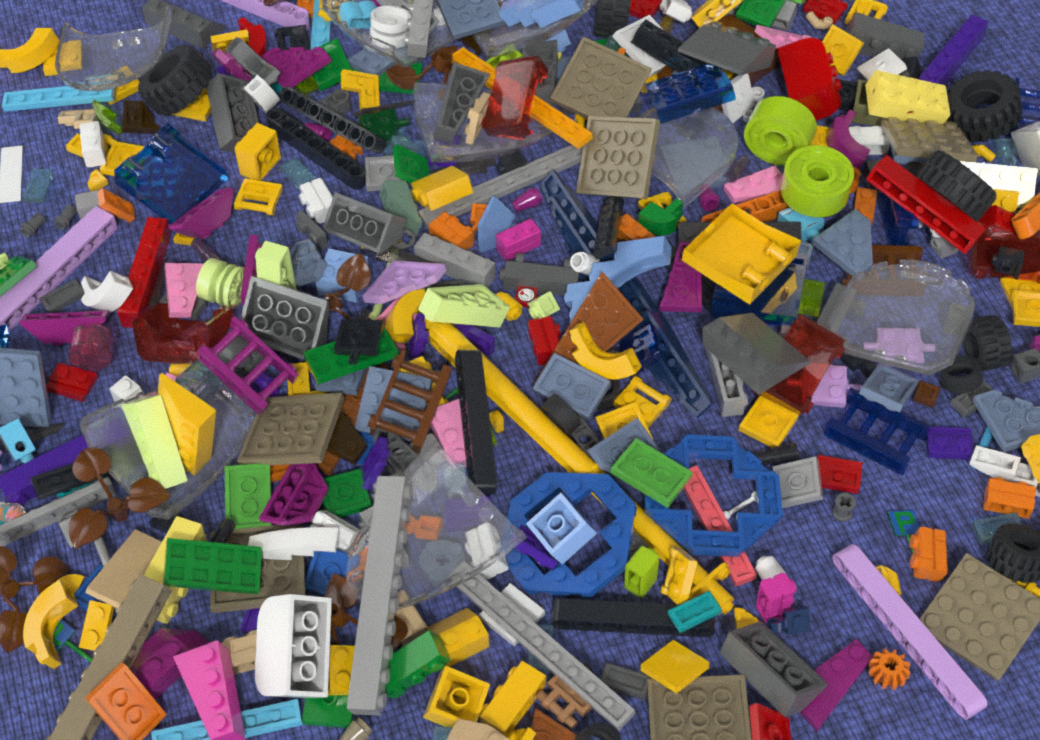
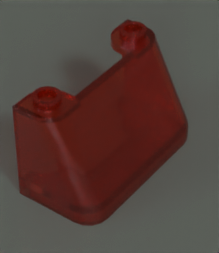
M530 55L503 60L497 64L491 96L485 117H483L481 123L488 136L531 140L533 131L528 129V122L532 121L529 113L536 85L542 82L541 78H547L549 70L539 56Z
M988 227L977 243L968 251L969 271L976 279H984L986 277L1014 279L1012 275L994 272V266L991 265L993 254H998L1000 246L1025 251L1023 266L1018 280L1037 281L1040 284V234L1038 235V231L1028 238L1019 239L1017 233L994 232L992 227Z
M158 303L132 321L138 355L146 361L204 365L196 358L197 351L203 345L208 349L213 348L226 336L230 328L231 319L233 318L232 308L220 307L216 309L213 313V319L209 322L190 321L169 317L168 304Z
M799 314L783 339L810 361V364L760 395L754 390L752 393L802 416L804 413L808 414L813 407L812 396L835 357L839 359L843 354L845 339Z

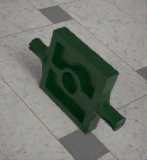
M395 108L359 116L360 125L382 136L385 141L397 139L399 128L410 126L411 124L409 117L398 120Z

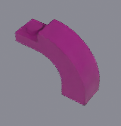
M849 110L846 116L843 114L841 117L836 116L827 132L826 141L828 147L841 152L849 159L853 167L860 169L871 150L858 143L851 136L849 125L856 112Z

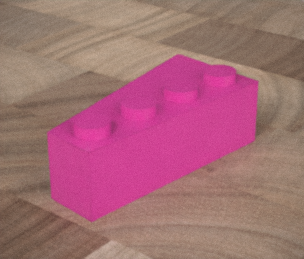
M217 640L173 656L210 739L246 740L229 649Z

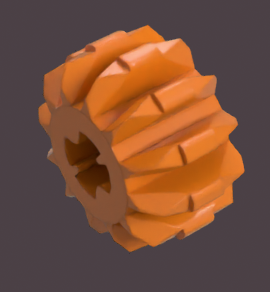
M886 648L882 650V653L878 651L874 653L873 659L869 662V668H871L869 676L875 677L874 685L882 683L883 690L890 686L893 691L897 686H904L910 676V662L904 661L905 654L898 656L896 649L889 653Z

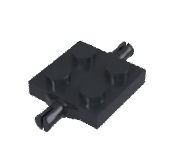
M362 309L359 318L341 319L334 345L335 355H350L348 363L353 365V362L354 365L357 364L359 355L378 356L384 331V320L368 319L370 314L368 309H365V311Z

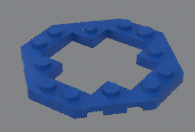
M687 434L674 448L671 447L664 455L688 470L689 458L732 460L733 479L755 480L758 513L737 512V532L692 530L691 510L669 509L644 494L645 514L692 555L739 557L782 518L779 475L773 470L769 471L762 465V461L749 450L746 452L738 445L739 442L732 436Z
M546 472L510 501L502 544L509 567L508 570L528 594L543 592L550 593V595L569 596V594H581V596L592 597L625 571V565L630 560L629 551L630 546H632L634 533L633 524L637 512L636 504L609 474ZM561 491L574 506L593 492L616 518L599 532L612 549L576 577L565 564L561 563L543 575L527 555L520 553L514 546L516 531L520 525L531 530L526 524L528 522L526 518Z

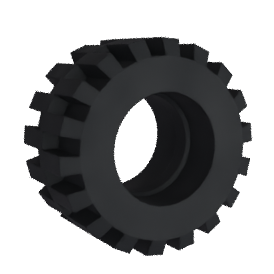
M988 315L965 322L962 333L965 355L978 360L982 365V372L1006 367L1010 362L1012 346L1008 329L999 316Z
M1008 523L998 527L986 552L989 565L995 568L994 570L1015 582L1034 583L1036 580H1040V532L1022 524Z

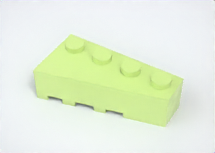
M265 241L255 255L257 277L297 290L289 247Z
M483 284L428 288L418 310L431 322L500 328L510 306Z
M161 395L146 396L121 404L148 470V477L158 481L165 489L188 481Z

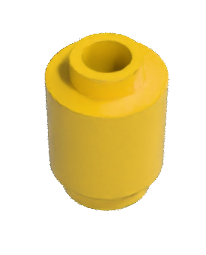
M499 292L496 294V296L510 306L505 318L508 321L518 319L522 314V305L508 293Z

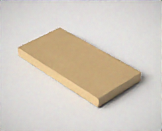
M135 529L88 585L86 593L119 608L120 604L126 600L132 582L138 578L139 574L144 575L162 542Z

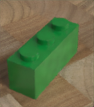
M428 630L393 654L392 659L388 663L390 680L385 687L387 697L393 699L402 696L405 690L413 685L420 684L426 676L441 670L446 663L451 661L439 635Z

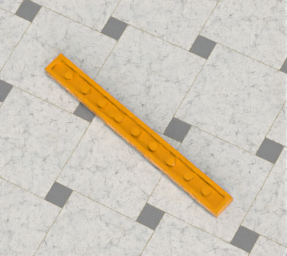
M464 47L452 54V64L455 62L489 73L490 76L485 85L487 88L576 148H581L593 139L590 131Z

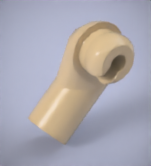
M813 11L806 15V19L815 29L827 30L833 23L830 17L818 19Z

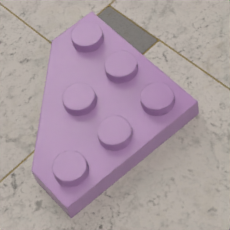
M393 260L362 295L364 302L383 304L404 296L411 291L435 284L447 271L445 264Z

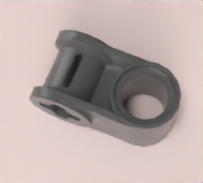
M337 89L325 99L319 101L342 115L351 110V102L347 90Z

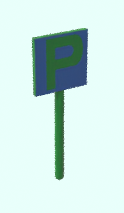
M914 510L889 511L888 515L895 536L906 535L909 543L911 535L915 534L919 528Z
M60 620L53 634V642L57 653L66 644L91 663L93 658L69 641L76 630Z

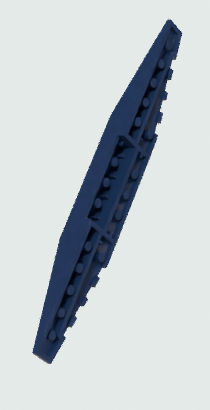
M552 169L541 181L540 185L547 203L552 207L551 213L559 225L558 231L565 240V249L570 253L571 257L578 252L593 255L599 224L558 173ZM615 252L600 258V262L615 260ZM579 274L583 282L590 281L588 275ZM637 276L620 286L618 290L644 320L621 338V341L627 349L633 348L640 364L650 370L654 377L661 381L671 394L675 395L696 418H699L713 402L673 329Z

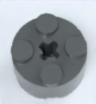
M238 336L219 354V359L224 364L229 363L249 343L241 336ZM254 350L234 369V373L240 378H245L264 357Z

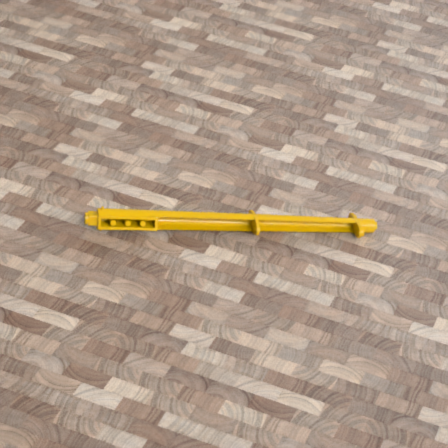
M426 318L424 319L425 331H429V344L454 368L457 350H478L452 323L431 322ZM481 352L486 394L569 473L606 474L605 470H601L597 463L576 445ZM592 492L591 494H592L598 501H600V500L594 495V493ZM629 496L637 507L633 524L634 531L669 566L671 547L683 548L647 516L645 511ZM723 562L709 574L697 563L688 601L710 591L722 609L721 614L726 615L734 607V597L717 582L719 579L721 581L730 574L729 565Z

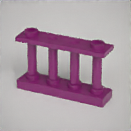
M234 316L230 323L232 330L213 348L208 349L203 345L198 349L196 358L253 411L261 416L268 406L266 399L286 379L292 384L296 382L298 377L297 370L290 363L286 364L249 329L248 324L244 320H239ZM240 335L249 344L229 363L224 364L219 359V354ZM256 350L264 359L245 378H240L234 373V369ZM272 365L280 374L261 392L256 393L250 388V384Z

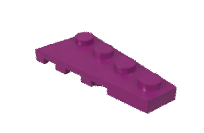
M258 235L249 236L241 289L243 307L251 276L257 277L255 255L257 250L263 245L259 243Z
M691 242L679 243L659 311L702 312L701 273L682 261L683 251Z
M857 639L814 670L828 685L799 713L816 732H818L824 721L831 715L837 704L844 698L849 688L856 682L873 658V655Z

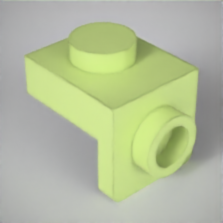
M551 291L527 303L529 313L533 319L539 318L540 320L560 310Z

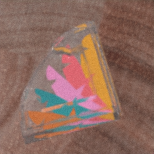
M0 502V516L5 523L26 513L24 507L19 503Z

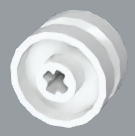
M380 6L373 9L370 16V40L375 45L384 48L404 47L406 34L410 35V30H407L408 18L411 19V14L406 9L397 6Z

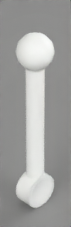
M753 492L750 498L733 509L724 511L726 519L728 520L733 513L752 501L757 502L756 492Z

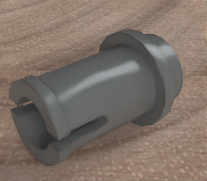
M66 205L62 213L55 217V226L61 230L70 226L69 222L77 214V209L72 205Z
M35 213L27 223L21 224L20 232L25 237L34 236L35 231L45 223V218L41 214Z

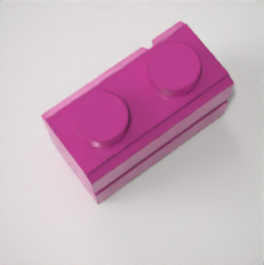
M530 218L496 234V249L503 259L508 261L515 258L517 253L523 254L541 246V231Z
M783 572L773 576V579L770 577L762 580L760 583L756 608L766 623H768L769 618L784 616L783 609L791 608V604L794 603L793 596L797 591L796 585Z

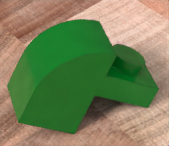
M676 198L669 206L663 209L651 201L639 212L638 222L655 236L672 234L676 231V222L683 215V202Z

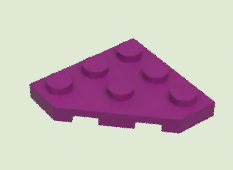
M291 47L289 50L273 48L260 56L280 72L276 82L281 88L287 86L293 88L332 62L330 56L322 47H314L313 50H305L304 47Z
M215 48L210 53L235 78L249 82L253 79L229 52H222L220 49Z

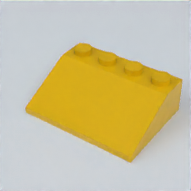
M161 373L159 375L158 395L162 397L184 470L195 476L212 458L216 409Z

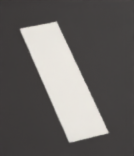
M23 145L1 148L0 203L21 201Z

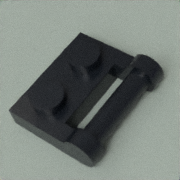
M306 24L275 29L274 36L277 39L278 48L281 50L290 49H285V36H289L291 47H304L305 50H310Z

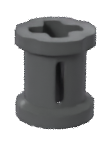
M841 493L836 497L833 517L837 521L847 522L852 518L856 500L851 494Z

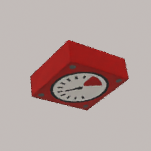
M517 286L515 300L522 307L529 308L527 303L537 298L538 288Z

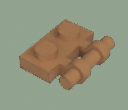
M554 675L547 682L552 692L547 695L541 690L536 695V698L542 702L541 705L546 710L550 709L558 717L557 720L560 723L566 724L573 729L578 724V721L572 715L577 712L584 717L592 707ZM559 698L568 704L565 709L556 703Z

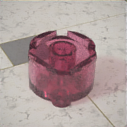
M90 324V327L79 325L74 328L71 334L68 353L69 363L94 373H98L102 368L110 365L115 341L112 332L99 324Z

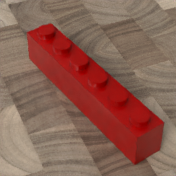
M887 155L873 167L866 179L964 254L977 243L986 230Z
M147 217L128 276L133 289L117 310L122 327L143 328L172 235L166 218Z

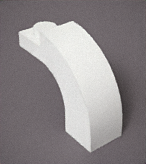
M258 75L244 87L245 91L253 98L254 103L264 113H267L280 101V98L273 89Z
M109 271L103 283L84 276L81 284L85 294L81 301L86 306L99 311L109 310L110 313L124 303L133 287L128 277Z

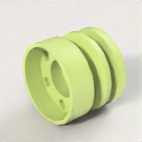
M209 258L202 266L196 283L197 297L211 303L217 302L220 306H226L229 309H235L241 303V289L245 268L237 267L235 264L228 265L225 261Z

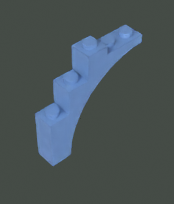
M508 0L502 4L499 12L502 21L506 22L508 27L521 22L524 28L534 23H538L540 28L581 11L583 0Z
M665 236L618 242L617 251L614 253L615 260L592 263V271L589 273L590 281L567 284L564 301L571 309L569 312L570 323L601 272L618 289L625 282L641 273L657 267L670 265L672 247Z

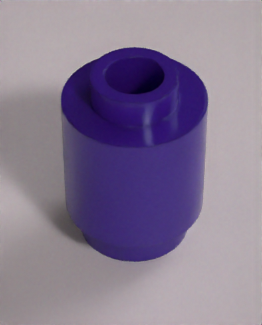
M263 371L250 384V388L256 392H261L275 378ZM280 386L269 397H275L279 393Z

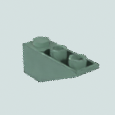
M384 180L379 194L384 209L387 212L407 219L404 228L412 231L415 237H417L418 231L422 227V218L418 215L417 204L413 201L411 189L408 187L406 180Z

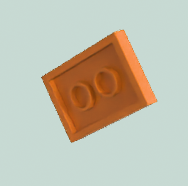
M122 662L85 697V700L120 740H143L167 715L127 665Z

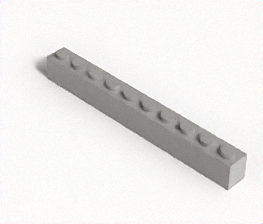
M378 476L347 701V709L354 715L382 716L383 708L387 704L385 687L390 680L388 663L393 656L391 639L396 632L394 615L395 612H398L399 608L397 591L401 588L402 584L400 567L404 565L405 560L404 552L402 551L403 543L407 542L406 521L410 519L408 503L409 499L413 496V487L405 476Z

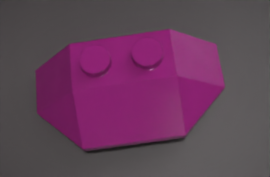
M233 188L218 189L185 215L168 226L169 229L190 238L200 237L204 239L212 234L211 231L224 225L223 222L230 218Z
M109 310L24 314L20 320V325L44 344L51 343L53 346H59L72 342L74 345H80L87 342L105 322L109 315Z
M315 463L289 465L259 516V521L292 527L313 520L328 493V487Z
M160 628L142 645L130 670L156 700L181 677L173 656L210 642L196 630Z

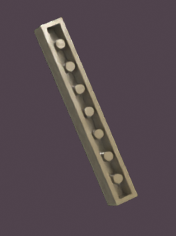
M141 574L132 582L126 600L120 604L115 620L107 627L103 642L95 649L92 662L83 671L81 682L77 689L71 693L65 711L59 715L53 733L46 740H92L102 718L85 700V697L121 662L126 664L129 669L131 668L172 592L169 588Z

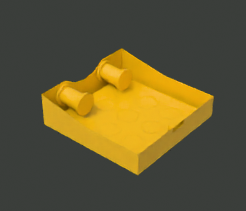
M731 204L684 249L682 261L750 305L796 258L801 240L762 223L739 207Z

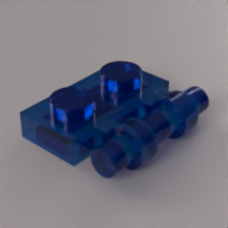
M652 324L645 326L618 342L620 352L633 348L638 360L639 356L645 353V358L639 360L642 367L636 374L644 371L646 366L658 363L659 359L664 357L661 349L654 352V348L660 345L656 327Z

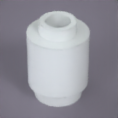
M585 252L575 253L570 260L571 267L576 272L588 276L592 271V263L600 262L599 259L596 260L593 255Z
M763 556L756 562L755 571L762 580L770 577L773 579V576L782 572L786 574L773 556Z

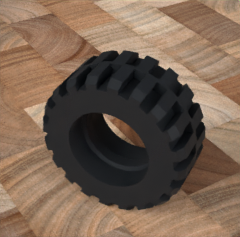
M597 0L593 33L596 36L613 38L612 36L616 31L626 27L631 0Z
M186 44L178 45L174 49L168 50L167 53L161 55L157 61L151 64L152 66L141 77L138 91L139 95L157 114L169 116L172 113H178L179 110L186 108L188 104L192 103L202 93V90L207 87L212 75L211 66L193 46Z
M984 70V72L976 71L971 75L967 74L961 80L955 81L953 86L947 91L950 116L947 122L956 123L966 138L972 142H978L979 140L988 142L990 139H999L1001 135H1007L1010 129L1013 130L1021 120L1023 110L1020 88L1013 78L1005 73L1001 74L1000 71L990 72V70ZM981 104H993L992 106L986 108H974L975 106Z
M941 150L934 151L916 173L918 179L976 222L981 219L997 197L993 188L980 178L979 175Z

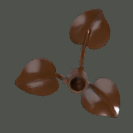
M457 45L436 50L431 56V63L417 76L415 70L406 64L394 65L386 69V74L394 85L401 89L410 90L416 88V80H419L434 66L437 72H445L443 84L446 87L448 72H450L453 66L451 63L452 54L458 51ZM445 87L438 89V98L441 102Z
M362 254L350 257L338 269L336 275L337 283L342 287H346V289L335 294H327L323 298L329 301L330 312H338L346 319L352 318L342 311L343 301L340 296L349 292L350 288L353 291H362L369 285L371 280L370 269Z
M89 447L83 449L73 463L75 477L83 482H90L97 477L110 500L107 503L108 512L96 510L94 513L90 508H83L72 516L69 523V537L75 549H79L83 545L94 542L102 537L108 527L105 516L116 522L125 521L129 516V509L136 513L150 511L166 502L171 497L170 493L158 481L152 478H142L131 485L129 489L130 495L126 496L125 503L121 498H114L101 477V474L107 473L111 469L110 457L99 448Z
M0 546V597H3V602H7L14 610H4L0 614V645L6 653H10L24 644L23 630L27 613L19 612V608L10 598L18 593L19 587L36 584L37 591L41 594L58 579L69 575L68 565L60 559L52 556L39 559L32 571L35 580L16 582L10 579V572L17 565L16 557L10 549Z
M335 573L332 575L325 593L326 598H332L330 631L334 642L330 641V645L339 644L335 627H343L348 621L358 626V620L351 617L345 609L352 608L357 603L360 595L359 587L353 581ZM395 615L396 632L391 639L393 649L404 640L409 631L407 624Z

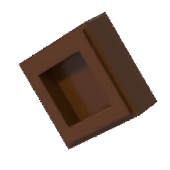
M919 381L913 401L934 408L941 387Z

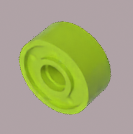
M783 96L767 97L755 106L745 127L744 139L751 152L761 160L778 166H785L788 157L794 151L805 146H811L817 131V123L811 111L800 102Z
M821 145L802 147L794 151L785 163L781 183L782 197L791 209L802 215L817 218L834 215L841 211L848 202L854 179L853 166L845 155L833 148Z

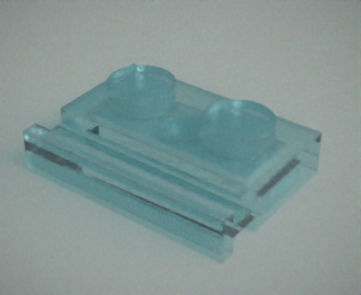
M196 360L175 379L176 383L192 394L197 395L200 399L222 382L199 360Z

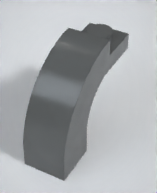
M236 37L224 50L229 52L253 78L258 75L268 85H272L277 81L280 72L263 60L242 39Z

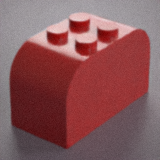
M805 38L777 48L789 98L806 106L816 121L834 114L841 105L839 90L842 89L840 79H836L838 76L836 65H831L834 63L831 52H826L823 42L817 38Z

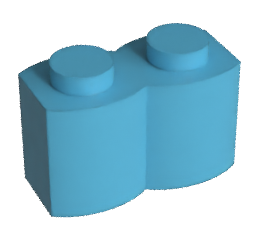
M353 1L344 2L341 4L338 14L348 30L370 29L371 12L377 6L373 1H362L359 3Z

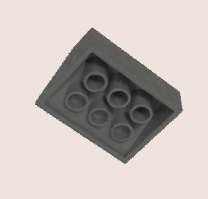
M711 21L709 24L702 25L678 48V52L736 74L744 75L771 67L776 45L769 43L770 40L755 38L752 33H741L735 27H724L721 22Z
M251 276L241 319L248 324L249 329L269 348L304 359V351L326 344L329 301Z
M754 313L719 317L702 328L703 346L758 395L810 364V361Z

